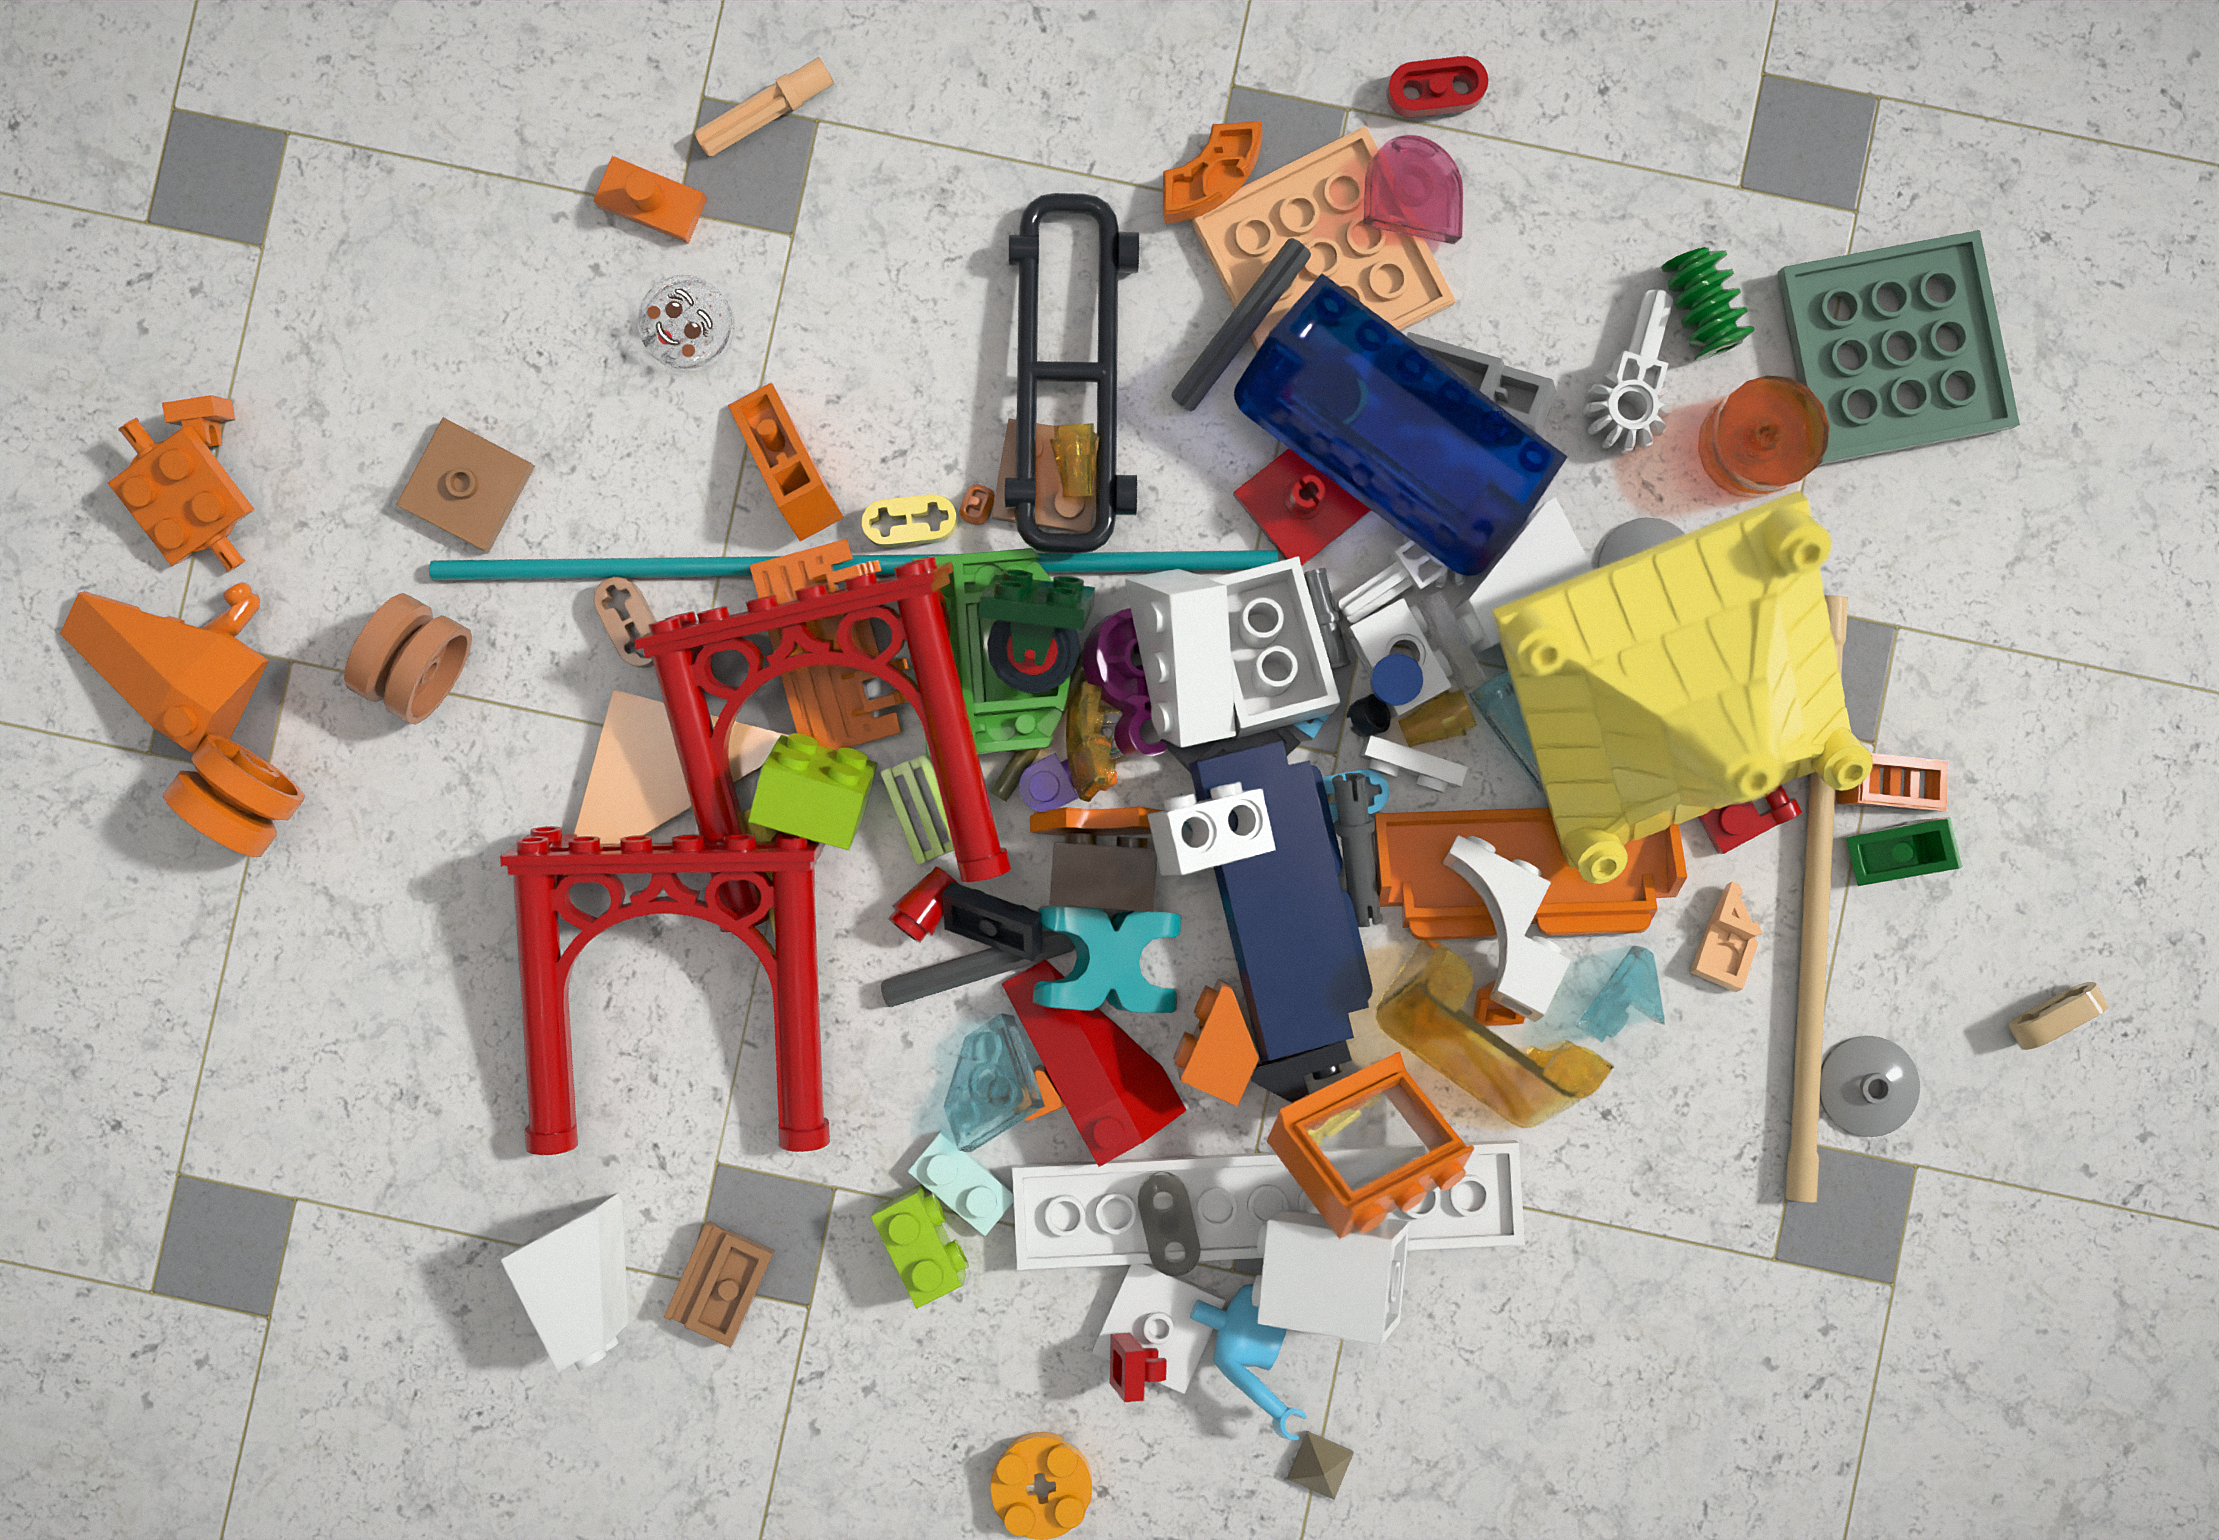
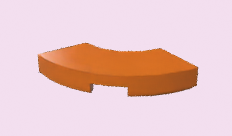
M1262 121L1212 124L1209 141L1197 157L1182 167L1163 171V217L1165 224L1178 223L1204 215L1226 202L1243 186L1252 173L1260 154L1263 138Z
M1136 806L1113 809L1064 807L1044 812L1040 811L1030 815V833L1065 836L1066 833L1092 834L1097 836L1152 834L1147 814L1163 810Z

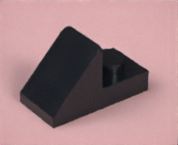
M1344 1040L1274 1060L1258 1062L1250 1079L1255 1084L1294 1103L1309 1095L1304 1075L1312 1073L1314 1080L1334 1076L1343 1071L1341 1064L1352 1061L1347 1042Z

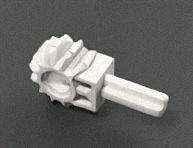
M1647 290L1644 293L1629 350L1623 351L1613 361L1611 370L1602 376L1603 385L1594 384L1588 391L1590 398L1594 402L1588 403L1583 408V414L1588 417L1597 418L1588 427L1589 434H1597L1601 430L1606 434L1602 440V448L1608 449L1618 440L1622 454L1631 452L1635 444L1644 450L1653 444L1652 435L1661 436L1667 429V425L1661 418L1668 416L1672 412L1673 406L1659 402L1658 399L1667 393V386H1664L1663 382L1669 363L1657 360L1673 303V297L1665 291ZM1618 400H1626L1634 405L1637 411L1636 420L1625 419L1619 413Z
M1452 502L1446 510L1445 517L1438 504L1429 506V520L1417 514L1411 520V523L1419 533L1409 532L1404 535L1403 542L1406 544L1394 551L1389 557L1392 564L1339 599L1337 604L1343 617L1350 624L1354 625L1409 588L1414 595L1432 583L1435 588H1441L1446 582L1447 573L1451 583L1455 587H1459L1465 583L1464 572L1472 576L1479 574L1481 567L1474 558H1486L1490 550L1486 546L1475 544V541H1479L1488 535L1486 527L1472 530L1469 526L1476 520V512L1470 511L1463 519H1459V504ZM1448 534L1455 539L1458 547L1455 557H1444L1437 552L1434 544L1436 535Z

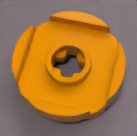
M1033 1432L1015 1439L1007 1447V1450L1000 1456L993 1469L990 1487L992 1503L997 1515L1003 1520L1006 1529L1015 1536H1025L1035 1540H1047L1062 1536L1082 1523L1086 1509L1091 1501L1092 1474L1088 1461L1078 1448L1076 1450L1070 1443L1065 1442L1063 1437L1055 1433ZM1038 1473L1044 1474L1046 1481H1054L1056 1484V1489L1049 1490L1048 1497L1039 1498L1037 1493L1028 1490L1027 1486L1034 1483L1035 1475Z

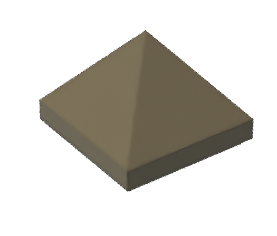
M1306 1431L1287 1479L1331 1499H1335L1354 1452L1351 1449Z

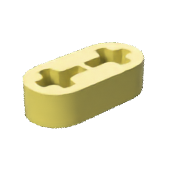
M934 494L879 500L868 506L862 516V527L866 536L873 544L885 548L937 543L947 540L954 534L958 523V516L952 503L947 498ZM938 506L941 514H949L948 520L940 522V530L932 531L928 523L914 524L913 518L928 516L930 513L929 507ZM888 511L890 517L894 520L906 519L907 525L891 527L890 536L883 537L879 529L872 528V522L880 521V513Z

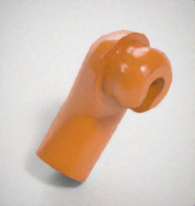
M243 582L230 587L224 592V599L231 608L201 629L213 628L227 632L233 637L242 631L260 608L258 594L253 595L250 586Z

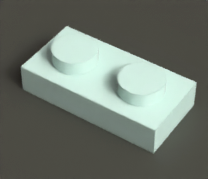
M942 1130L908 1170L909 1174L984 1236L989 1233L1014 1202L1013 1189Z

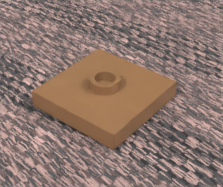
M443 417L396 505L489 553L535 465Z

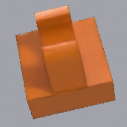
M209 395L162 403L165 423L179 425L183 428L192 426L208 448L222 446L220 422L235 420L232 400Z

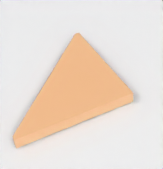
M613 689L574 834H577V837H600V844L620 843V839L623 837L646 835L693 809L664 702ZM710 715L713 727H715L718 717ZM735 721L728 748L729 765L734 784L760 770L780 735L785 734Z

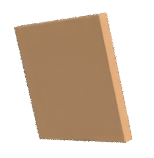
M1366 126L1241 187L1231 198L1214 210L1189 220L1234 310L1289 238L1292 237L1300 241L1311 252L1308 262L1249 338L1268 377L1267 368L1270 358L1277 350L1289 342L1297 340L1312 342L1343 361L1453 306L1456 302ZM1270 379L1276 393H1279L1278 389L1275 387L1272 380Z

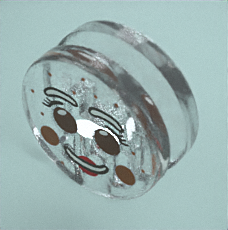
M693 275L668 277L655 284L647 292L640 304L637 324L641 340L647 350L666 368L681 374H701L721 364L732 350L736 338L734 313L720 291L705 279Z

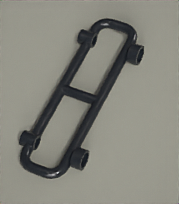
M1052 193L1041 195L1031 201L1022 213L1019 235H1009V265L1019 266L1016 478H1005V508H1015L1017 531L1024 542L1035 550L1054 554H1082L1093 552L1106 544L1114 532L1116 515L1136 516L1137 475H1116L1118 273H1138L1139 232H1119L1116 214L1110 205L1098 196L1080 193ZM1049 214H1086L1092 216L1098 222V362L1037 361L1039 226L1041 220ZM1037 381L1097 382L1096 521L1094 527L1087 533H1047L1040 530L1036 524Z

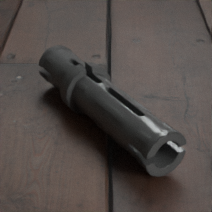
M1346 773V780H1343L1342 775L1332 778L1338 820L1334 822L1335 834L1341 837L1347 892L1352 899L1358 927H1370L1369 918H1372V924L1378 925L1383 921L1380 911L1371 832L1375 830L1374 818L1368 815L1364 783L1366 781L1365 775L1362 773Z

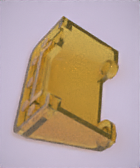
M1425 939L1419 942L1376 1006L1375 1018L1378 1026L1385 1034L1507 1121L1520 1128H1533L1541 1125L1591 1096L1599 1089L1614 1067L1592 1050L1583 1046H1576L1568 1040H1565L1560 1048L1552 1051L1540 1050L1530 1046L1524 1055L1460 1009L1473 987L1471 968L1460 956L1443 944Z

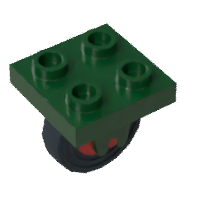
M1009 569L1004 570L1002 575H995L980 597L978 618L996 620L992 625L987 641L989 662L996 675L1009 687L1025 693L1047 692L1063 684L1074 671L1080 653L1077 630H1084L1094 606L1095 587L1084 586V580L1072 576H1056L1053 578V582L1035 580L1031 572Z

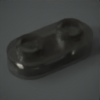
M1164 1171L1153 1173L1143 1180L1137 1196L1149 1255L1153 1265L1161 1273L1174 1277L1182 1276L1189 1273L1197 1265L1201 1252L1188 1191L1184 1182L1175 1174ZM1160 1192H1167L1173 1197V1203L1166 1209H1160L1153 1202L1155 1195ZM1177 1242L1184 1246L1185 1251L1180 1258L1171 1259L1166 1255L1165 1249L1170 1243Z

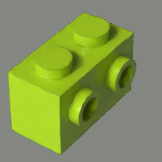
M923 1184L876 1207L871 1218L916 1309L963 1286L967 1274L965 1269L969 1267L967 1258L959 1242L956 1239L950 1241L942 1223L946 1222L944 1211L934 1194L928 1196Z

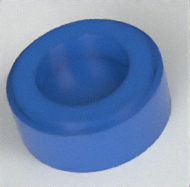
M1391 654L1377 662L1372 669L1370 686L1376 698L1384 704L1401 706L1418 696L1423 686V673L1419 664L1413 658L1404 654Z

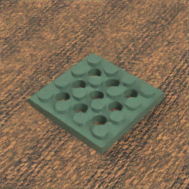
M1980 230L1784 266L1777 272L1816 466L2009 430L2020 425ZM1936 278L1946 285L1948 297L1945 302H1935L1927 295L1926 283L1928 279ZM1886 287L1896 292L1899 298L1897 311L1889 312L1879 306L1877 302L1879 288ZM1830 297H1841L1848 302L1851 313L1847 321H1838L1829 314L1827 304ZM1939 327H1948L1956 333L1958 345L1955 351H1946L1938 345L1936 331ZM1890 336H1899L1907 342L1909 355L1906 360H1896L1889 355L1886 344ZM1841 345H1850L1858 351L1860 365L1856 370L1846 369L1839 363L1837 352ZM1949 375H1957L1966 382L1968 393L1964 400H1956L1948 394L1946 380ZM1900 384L1910 385L1917 391L1919 403L1916 409H1906L1899 404L1896 393ZM1850 394H1861L1869 401L1870 413L1866 419L1856 418L1849 412L1847 401Z

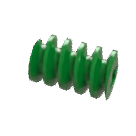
M1706 247L1697 248L1678 255L1661 266L1662 272L1676 273L1667 282L1669 290L1674 292L1684 291L1675 299V308L1678 310H1691L1681 319L1682 327L1687 329L1699 328L1688 338L1689 346L1705 347L1694 357L1695 361L1711 358L1742 344L1743 340L1754 331L1753 326H1737L1736 321L1748 312L1747 307L1730 308L1729 302L1741 293L1740 288L1724 289L1722 286L1734 274L1733 269H1716L1715 265L1727 256L1726 250L1710 251Z

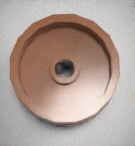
M400 593L393 596L374 613L354 643L345 667L344 682L346 688L368 701L378 702L384 699L386 711L409 724L416 725L427 719L452 690L470 653L472 643L471 630L443 615L433 619L431 607L410 595Z

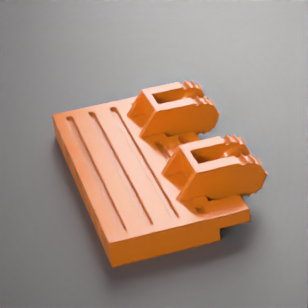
M848 539L749 565L758 598L776 595L778 604L797 600L795 591L802 588L825 584L828 593L839 590L838 583L845 582L844 579L872 572L876 574L881 571L879 560L834 571L833 565L853 560ZM847 612L805 622L808 629L816 637L823 640H834L833 649H841L837 644V629ZM870 617L866 620H858L851 631L855 646L877 657L880 653ZM782 627L768 630L774 652L780 646L783 637ZM798 645L797 649L790 656L807 652V650ZM906 657L889 662L901 671L909 668ZM814 665L781 674L797 734L810 736L818 741L819 746L836 751L839 748H848L902 733L896 712L875 718L874 711L908 702V700L898 690L892 691L889 695L870 700L865 680L878 676L852 667Z

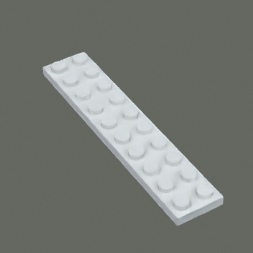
M1516 1140L1465 1142L1466 1146L1472 1145L1474 1150L1464 1166L1466 1170L1465 1176L1455 1186L1446 1191H1441L1439 1187L1428 1192L1425 1198L1409 1211L1402 1212L1398 1208L1388 1213L1385 1219L1410 1221L1407 1251L1525 1245L1519 1142ZM1424 1145L1321 1150L1352 1192L1429 1152ZM1275 1152L1111 1160L1101 1167H1098L1096 1161L1013 1165L1012 1167L1017 1270L1264 1258L1263 1255H1258L1257 1241L1261 1225L1263 1223L1267 1224L1270 1217L1278 1211L1321 1214Z

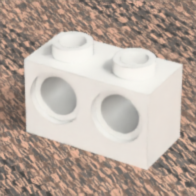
M1236 782L1211 788L1212 798L1196 802L1194 794L1163 800L1165 810L1147 814L1161 875H1183L1275 850L1262 789L1242 791L1241 783ZM1231 809L1236 812L1239 821L1235 833L1231 831L1228 825V815ZM1185 820L1191 825L1193 837L1188 846L1181 837V827Z

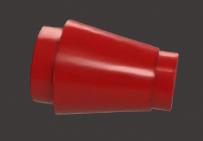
M935 866L931 873H928L892 905L895 911L888 919L910 938L921 943L926 935H933L943 916V892L951 882H958L944 870Z

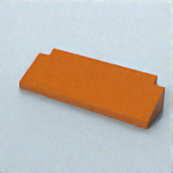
M1549 808L1375 813L1374 816L1375 870L1380 907L1402 906L1403 928H1409L1411 935L1419 940L1497 938L1493 920L1481 897L1463 877L1442 864L1458 835L1465 839L1468 836H1475L1487 841L1496 849L1495 854L1512 863L1515 859L1528 862L1541 871L1540 877L1551 882L1531 924H1537L1539 931L1547 936L1645 932L1658 910L1656 898L1676 897L1687 879L1679 824H1673L1665 830L1639 840L1629 841L1623 845L1627 851L1628 860L1624 870L1613 880L1596 884L1584 880L1577 868L1570 869L1565 861Z

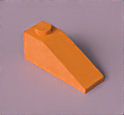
M772 382L728 405L778 509L800 542L844 518Z

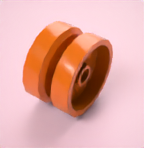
M208 734L191 757L197 772L180 771L162 795L167 805L195 829L217 843L250 857H261L276 838L277 830L272 820L289 821L305 798L301 789L272 764L234 741L214 734Z

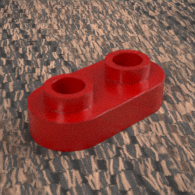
M1469 56L1407 62L1393 72L1387 87V100L1396 113L1409 118L1469 111L1481 102L1488 87V74L1482 63ZM1461 81L1467 85L1469 91L1464 94L1457 93L1453 89L1452 84ZM1413 87L1419 92L1420 97L1413 100L1408 99L1404 95L1403 89Z

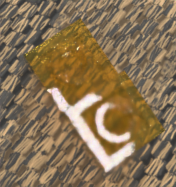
M1083 682L1068 704L1066 749L1070 773L1079 799L1090 802L1101 787L1107 788L1110 785L1115 771L1116 759L1109 757L1113 738L1099 734L1105 717V708L1099 706L1102 687Z

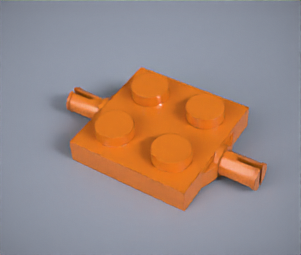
M138 418L132 419L125 423L124 426H121L118 431L123 434L137 455L132 460L130 466L110 480L108 485L171 566L179 564L195 552L208 548L211 549L221 562L227 573L243 564L246 560L242 558L227 536L232 532L237 522L255 509L193 427L181 428L165 441L155 443L140 424Z

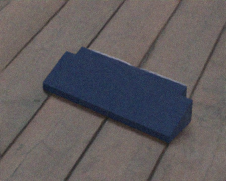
M1283 741L1252 746L1189 763L1197 801L1212 798L1211 788L1236 782L1241 783L1242 791L1262 789L1275 850L1213 866L1260 1061H1270L1354 1038L1348 1013L1369 1008L1368 1000L1372 996L1373 986L1352 899L1346 891L1341 890L1338 874H1340L1343 868V861L1321 771L1318 767L1311 765L1310 760L1288 764ZM1231 809L1228 815V825L1231 831L1235 833L1239 821L1236 812Z

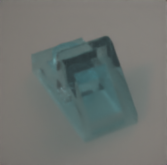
M1632 946L1575 1025L1586 1035L1600 1042H1603L1607 1036L1610 1038L1615 1037L1621 1031L1629 1018V1013L1626 1012L1629 1005L1652 1021L1665 1025L1654 953L1645 947Z

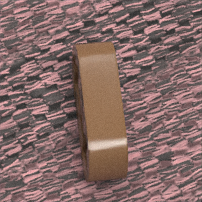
M612 577L604 580L595 591L594 604L618 654L623 661L635 667L648 668L654 666L652 657L646 658L637 652H630V647L635 644V638L630 628L635 626L638 633L644 636L650 633L648 624L657 622L643 593L637 585L624 578ZM616 588L624 594L630 593L631 597L625 601V607L630 615L627 619L624 618L619 610L608 608L607 604L613 600L612 591Z

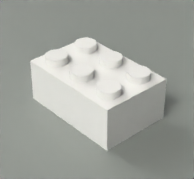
M1299 557L1211 579L1227 586L1236 739L1332 714L1341 701Z

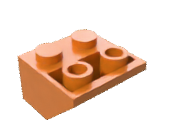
M1217 979L1214 988L1205 985L1193 1012L1196 1014L1195 1017L1200 1020L1193 1035L1184 1032L1173 1059L1175 1060L1174 1064L1179 1066L1177 1071L1180 1081L1238 1107L1259 1058L1232 988L1227 982Z

